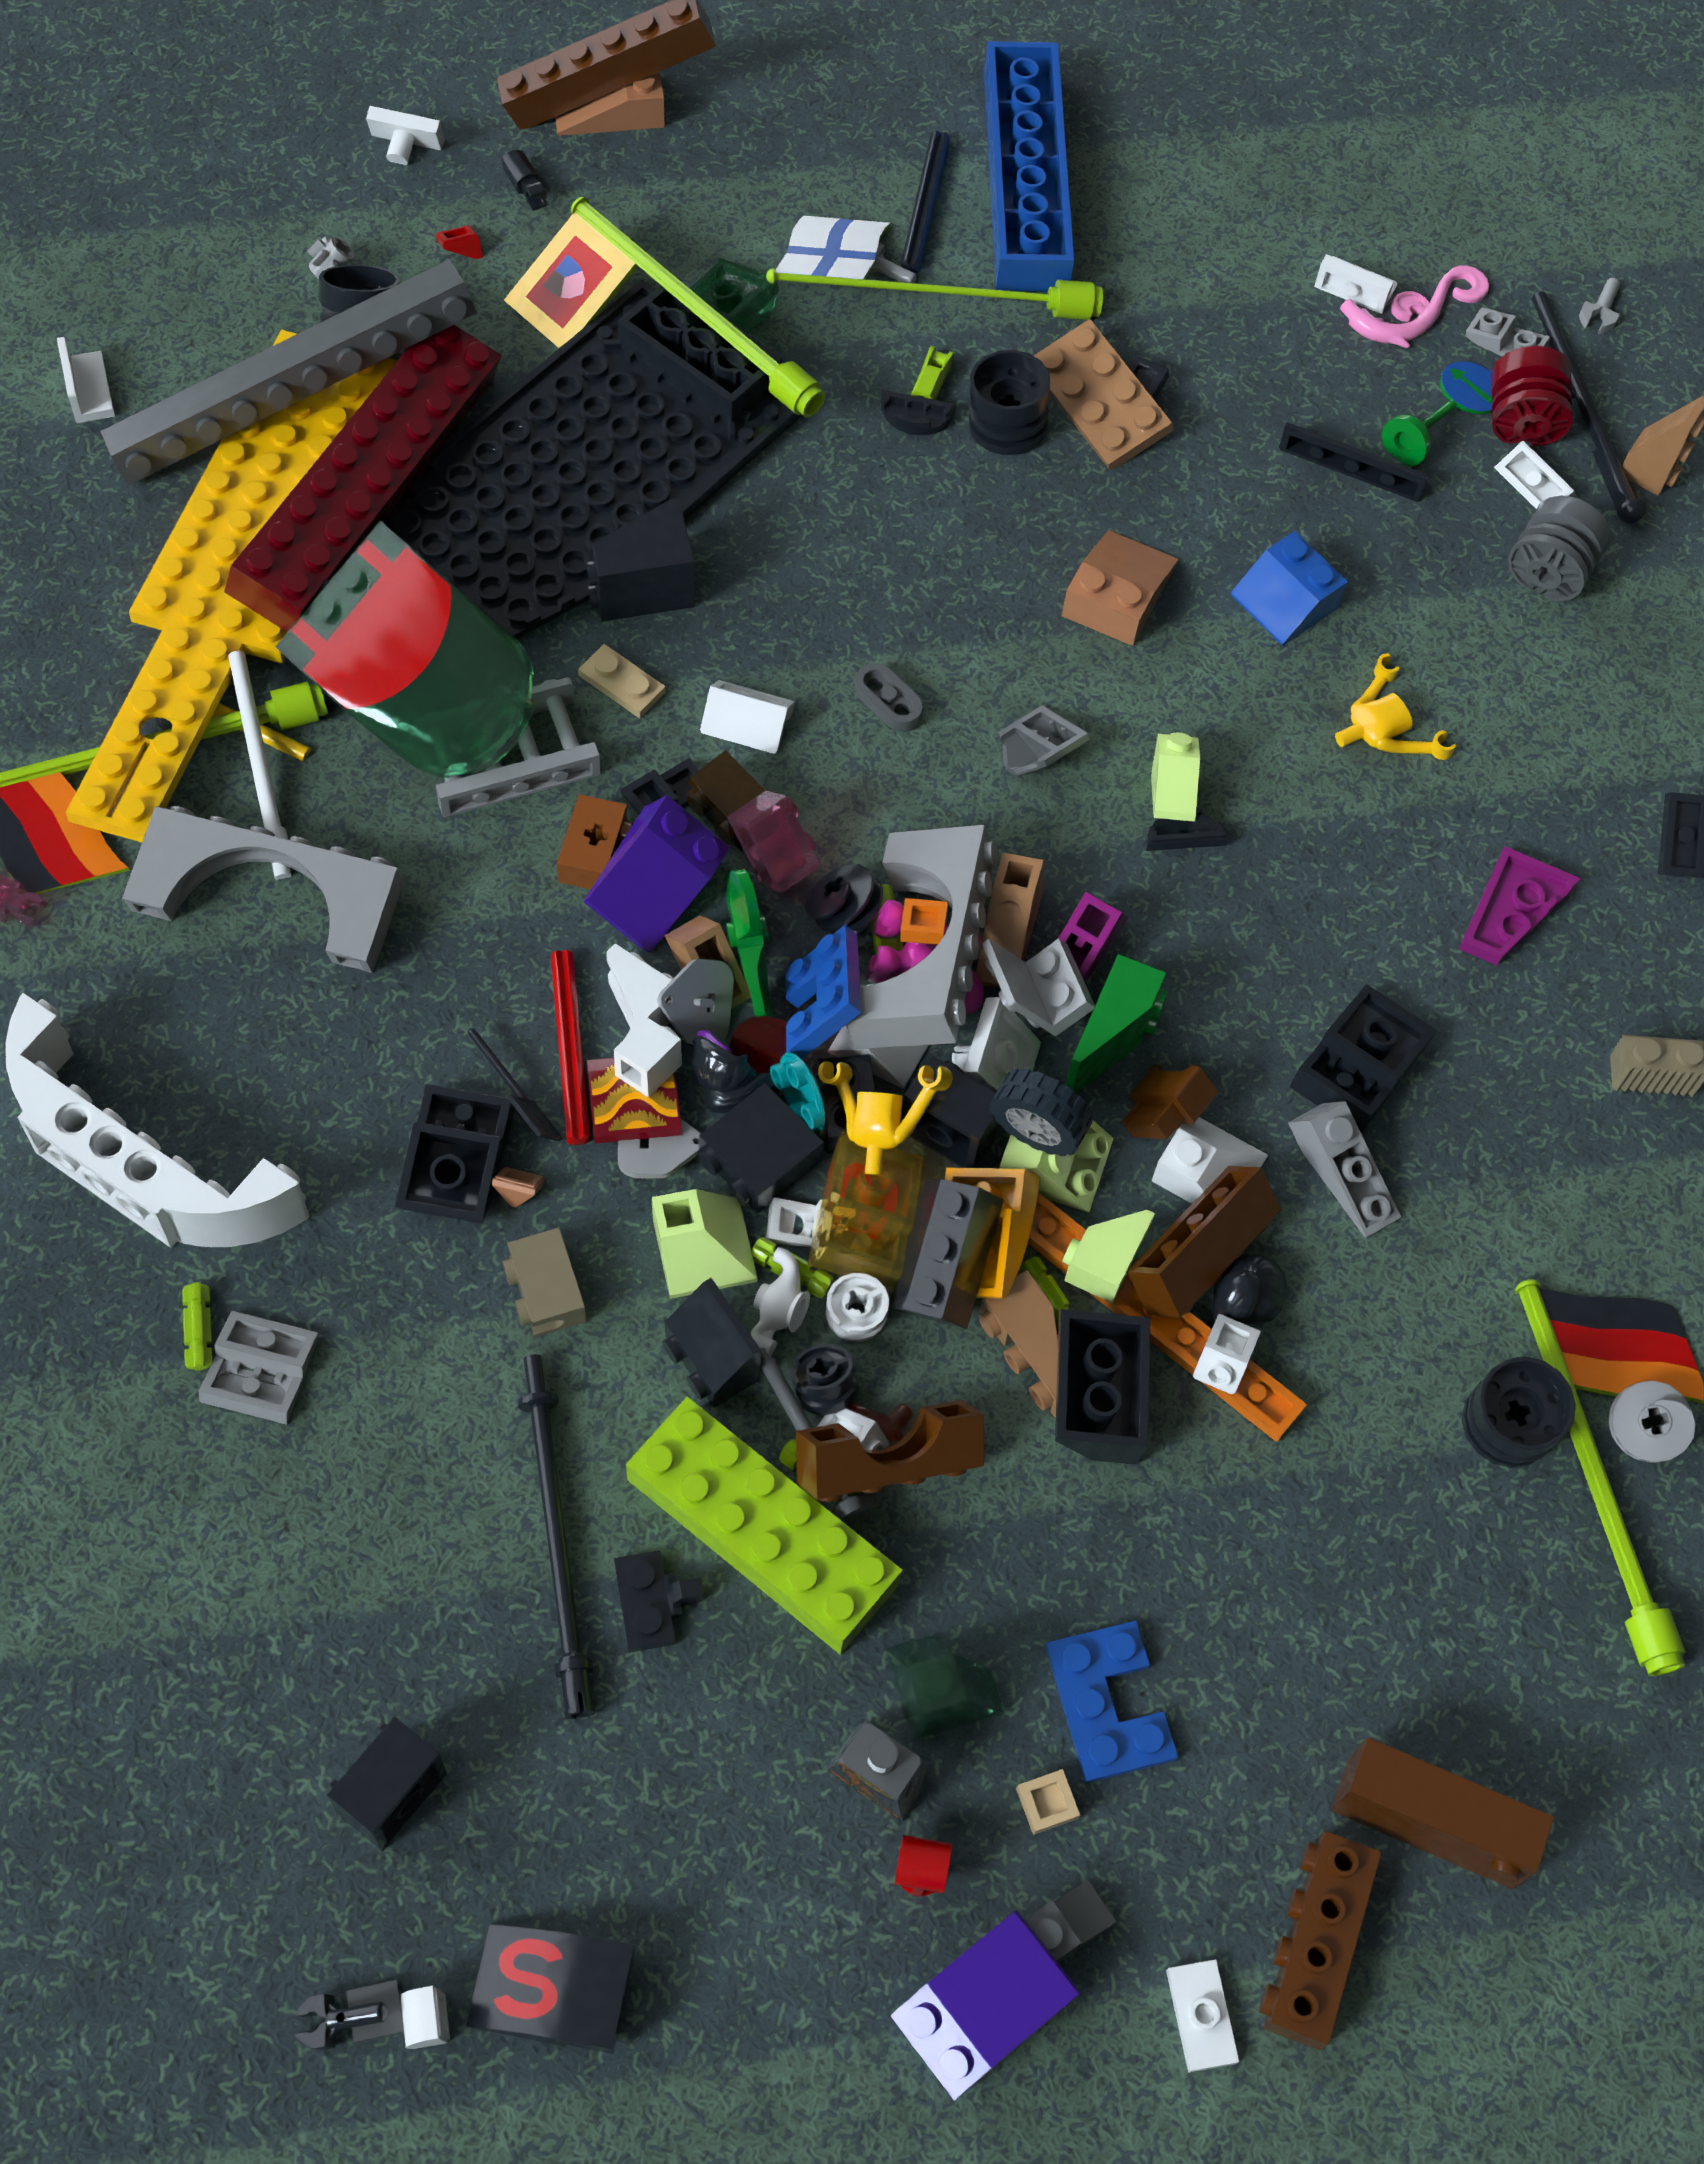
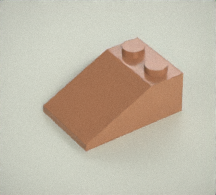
M660 71L556 116L557 136L664 128V95Z
M1108 530L1083 560L1066 590L1062 616L1133 646L1179 559Z

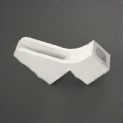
M614 944L607 951V963L611 969L608 973V982L630 1027L627 1036L614 1049L615 1076L649 1098L682 1065L681 1039L671 1028L667 1027L670 1021L657 1002L659 993L674 978L667 973H661L645 963L638 954L628 952ZM668 996L665 999L666 1003L669 1001Z

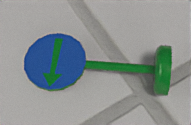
M1468 361L1455 362L1448 365L1440 376V387L1444 396L1449 401L1423 422L1413 415L1407 414L1391 418L1384 425L1381 434L1385 450L1406 466L1419 465L1430 454L1432 447L1431 435L1428 429L1454 408L1458 407L1463 411L1473 414L1491 413V371L1479 364Z

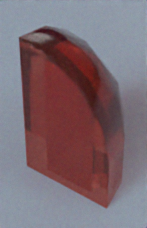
M769 1016L750 1017L740 1023L733 1032L730 1041L732 1053L736 1056L747 1054V1062L757 1073H770L771 1066L780 1063L781 1057L787 1053L786 1025L788 1022Z

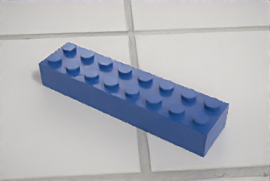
M987 41L984 90L996 290L1048 291L1050 286H1055L1058 279L1071 280L1074 265L1058 43Z

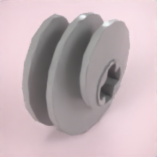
M1657 1381L1632 1384L1616 1396L1610 1407L1608 1425L1614 1442L1625 1454L1638 1461L1655 1463L1671 1460L1683 1453L1694 1439L1696 1423L1691 1408L1683 1395L1668 1384ZM1648 1409L1651 1410V1416L1659 1415L1661 1424L1654 1426L1655 1434H1652V1428L1644 1429L1642 1425V1419L1649 1417Z

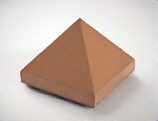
M505 1167L493 1178L492 1186L510 1206L518 1207L542 1188L545 1178L540 1175Z

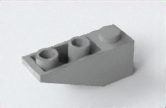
M1346 1101L1322 1103L1288 1122L1302 1153L1364 1237L1372 1235L1401 1218Z

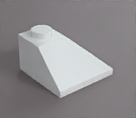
M1199 1117L1194 1124H1182L1178 1128L1158 1161L1152 1182L1193 1203L1228 1166L1261 1167L1268 1155Z

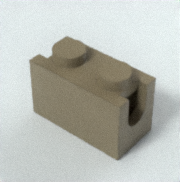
M555 1228L508 1242L510 1259L503 1260L502 1263L509 1286L517 1284L519 1286L522 1298L515 1300V1305L521 1325L530 1324L534 1337L586 1322L585 1306L560 1229Z

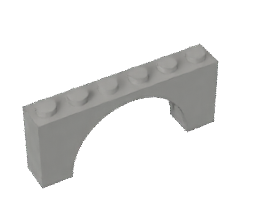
M155 806L122 897L131 911L172 921L177 910L188 895L213 874L225 868L247 862L280 863L308 877L323 892L330 918L329 937L325 951L331 962L373 973L404 883L394 863L380 857H371L370 861L358 858L351 851L341 847H331L330 850L318 848L311 841L297 836H292L290 840L275 837L273 832L258 826H252L250 830L236 827L230 820L218 816H211L210 820L196 817L192 811L179 806H171L170 810Z
M985 825L889 833L882 863L894 892H918L947 901L948 905L953 909L952 918L940 943L920 963L894 978L860 987L861 1013L846 1024L857 1049L956 1043L959 1026L964 1025L966 1020L964 1002L966 992L972 990V963L979 956L978 934L980 928H984L986 923L985 901L986 897H990L992 894L991 872L992 867L998 864L997 844L995 841H990Z

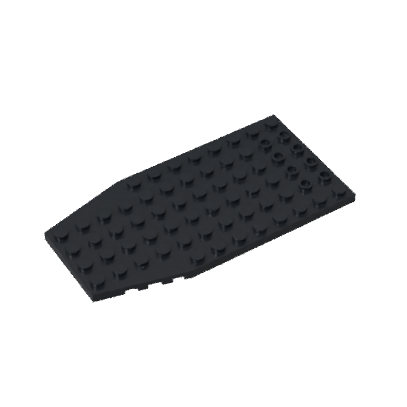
M640 280L598 315L597 318L586 325L441 446L427 462L426 470L420 478L416 477L410 485L408 494L399 507L395 505L387 516L388 522L381 532H376L369 542L392 562L407 547L451 585L449 629L461 639L474 644L478 648V652L486 656L589 600L587 586L590 585L586 562L593 561V543L670 499L679 498L685 520L802 415H796L769 392L770 382L769 376L670 292L661 285L655 289L645 281ZM725 318L778 364L782 363V357ZM360 555L350 567L351 575L377 571Z

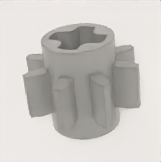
M324 236L322 240L318 239L307 251L314 257L309 263V268L318 279L323 270L340 265H351L350 262L354 258V252L351 247L339 237H332L329 240L327 236Z

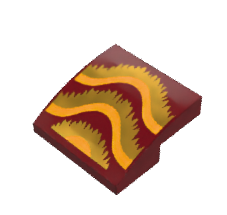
M614 1058L587 1060L595 1144L682 1135L675 1072L648 1098L615 1076Z

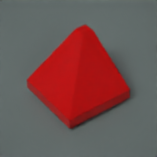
M465 225L435 234L437 242L444 250L473 259L483 258L479 236L471 226Z

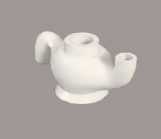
M781 1247L776 1249L773 1261L782 1266L783 1273L772 1284L764 1283L760 1286L754 1300V1308L760 1310V1320L750 1333L759 1348H765L769 1357H771L777 1345V1342L773 1340L774 1333L787 1327L791 1332H795L801 1325L810 1302L809 1291L801 1292L799 1265L796 1258L788 1250Z

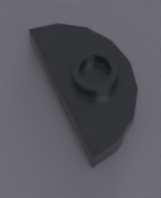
M882 390L881 411L886 421L897 430L911 435H927L938 432L950 423L955 413L956 404Z
M1196 808L1195 822L1161 818L1154 821L1147 834L1146 851L1226 846L1228 836L1220 822L1216 823L1211 817L1202 814V809Z

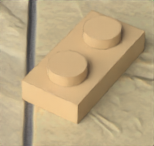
M605 644L578 669V676L638 718H641L666 693V687Z

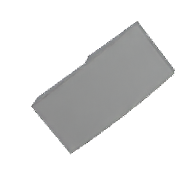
M1483 307L1480 308L1466 330V337L1473 343L1500 356L1520 347L1536 345L1549 347L1550 336L1516 328V316Z

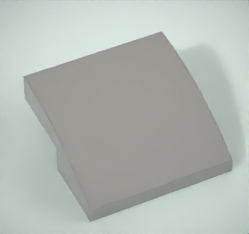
M231 1311L215 1343L216 1356L198 1391L199 1402L287 1425L315 1350L318 1332ZM242 1366V1367L254 1369V1371H249V1370L241 1369L240 1367ZM262 1372L274 1374V1375H276V1376H275V1377L268 1376V1375L262 1374Z

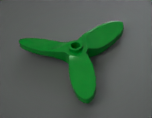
M739 868L727 870L724 882L727 908L731 922L726 923L731 948L737 947L764 1046L775 1044V1023L768 988L764 941H769L764 915L760 916L755 889L748 872L745 869Z

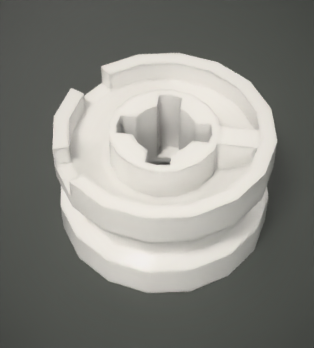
M851 1273L840 1277L832 1284L827 1294L826 1319L829 1327L837 1336L847 1341L863 1342L874 1338L882 1331L887 1321L889 1307L887 1291L878 1279L865 1273ZM856 1302L861 1303L865 1310L861 1314L859 1310L853 1308L848 1310L852 1303Z

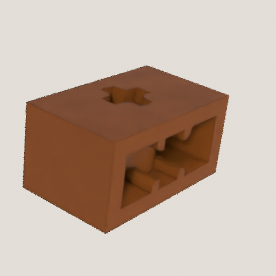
M581 794L578 795L557 861L559 883L586 889L593 887L633 825V822L628 821L627 804Z

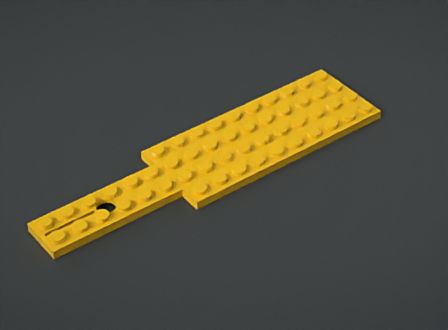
M281 329L273 346L297 333ZM385 358L221 440L129 610L131 622L162 630L66 810L69 822L142 843L155 806L167 807L233 677L228 655L234 651H243L245 654L283 664L296 635L292 636L224 593L230 567L398 360ZM152 718H164L173 725L170 733H161L154 739L144 737L140 730L142 725Z

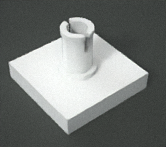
M999 997L986 998L972 1045L960 1044L955 1046L954 1050L956 1052L963 1053H952V1063L959 1066L966 1076L980 1084L987 1083L998 1090L1006 1074L1013 1069H1030V1071H1033L1041 1041L1015 1013H1011L1003 1005Z

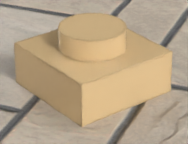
M1063 1769L1021 1783L1016 1788L1033 1835L1075 1821L1080 1817Z

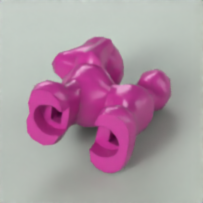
M887 900L884 903L875 922V936L885 939L895 937L898 934L901 935L904 905L896 900ZM978 934L979 950H980L981 947H982V938H981L980 934ZM908 942L900 952L888 946L878 947V955H872L869 961L866 981L877 984L908 971L925 959L936 948L937 944ZM972 968V990L966 992L964 1002L967 1014L975 1013L979 1010L984 997L983 983Z

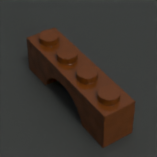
M963 1400L921 1407L918 1418L910 1432L898 1443L882 1450H865L859 1438L839 1423L796 1431L797 1484L817 1500L830 1502L841 1499L843 1494L857 1491L876 1493L882 1491L884 1486L897 1483L920 1484L925 1482L927 1477L942 1474L946 1476L963 1475L967 1472V1469L984 1466V1414Z

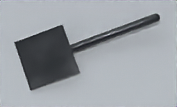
M470 1028L468 1035L516 1095H511L508 1099L534 1133L541 1138L561 1141L563 1139L537 1104L532 1100H528L527 1095L474 1028Z

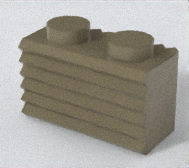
M1622 1034V1038H1620L1617 1046H1615L1612 1054H1610L1612 1088L1616 1091L1621 1088L1624 1092L1628 1089L1635 1092L1638 1089L1641 1093L1646 1090L1650 1094L1655 1091L1659 1095L1663 1091L1666 1095L1671 1092L1675 1096L1680 1093L1684 1097L1688 1093L1693 1097L1704 1084V1041Z

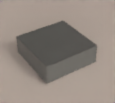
M397 1980L346 1991L349 2007L381 2001L386 2004L388 2010L387 2019L384 2022L352 2028L355 2044L404 2033L401 1998Z

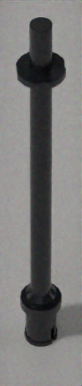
M533 1354L523 1358L528 1395L518 1400V1408L524 1412H531L563 1654L559 1659V1663L554 1665L556 1677L561 1678L565 1719L573 1720L576 1719L577 1713H580V1718L590 1717L595 1714L589 1673L593 1671L592 1659L587 1658L581 1652L549 1409L556 1407L559 1404L557 1394L546 1392L541 1355Z

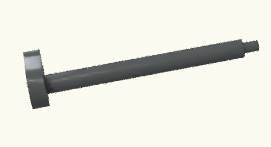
M764 1347L760 1348V1359L762 1361L760 1366L796 1431L813 1428L774 1357H769ZM847 1493L843 1494L841 1499L836 1500L838 1505L833 1508L831 1513L847 1526H851L856 1519L867 1517V1511L878 1508L880 1503L874 1493L858 1494L855 1496Z

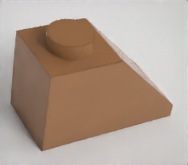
M699 915L665 935L681 970L693 959L718 960L730 967L734 977L731 1009L751 998L747 983L719 923ZM708 993V999H711L712 993Z

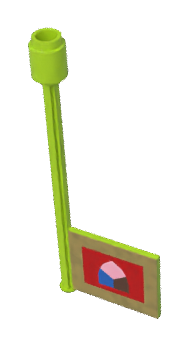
M579 197L573 202L571 206L572 216L504 299L507 304L560 348L597 318L639 266L769 376L770 382L769 392L796 415H803L806 418L813 416L820 410L826 398L821 384L794 361L778 364L590 206L589 200L586 197Z

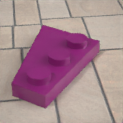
M1504 846L1459 946V950L1497 966L1577 887L1581 878Z

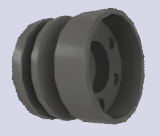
M1563 495L1549 497L1538 505L1526 529L1522 531L1518 541L1512 547L1508 556L1509 570L1516 582L1527 589L1533 590L1534 588L1538 590V594L1545 593L1544 597L1555 602L1571 600L1581 593L1594 568L1607 550L1611 541L1610 526L1605 517L1587 502Z

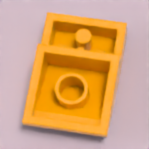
M946 1168L945 1180L980 1187L1004 1199L976 1298L1006 1299L1015 1281L1028 1244L1037 1203L1040 1177L1026 1169Z

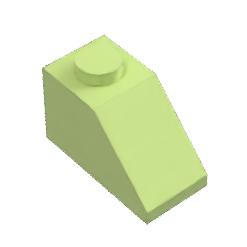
M1184 733L1158 734L1151 775L1154 818L1195 822L1200 768L1198 737H1190Z
M1144 1210L1089 1226L1081 1241L1075 1238L1072 1239L1062 1262L1069 1265L1064 1281L1113 1304L1128 1274L1127 1271L1131 1268L1149 1232L1155 1213Z

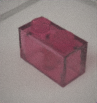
M766 790L727 818L759 882L768 889L783 893L820 867V864L814 854L816 851L814 841L803 831L797 819L799 811L795 803L788 796Z

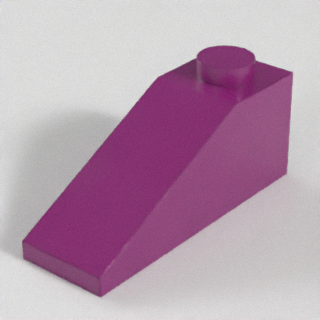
M1085 892L1059 936L1060 940L1068 944L1085 983L1109 951L1128 918L1122 912Z

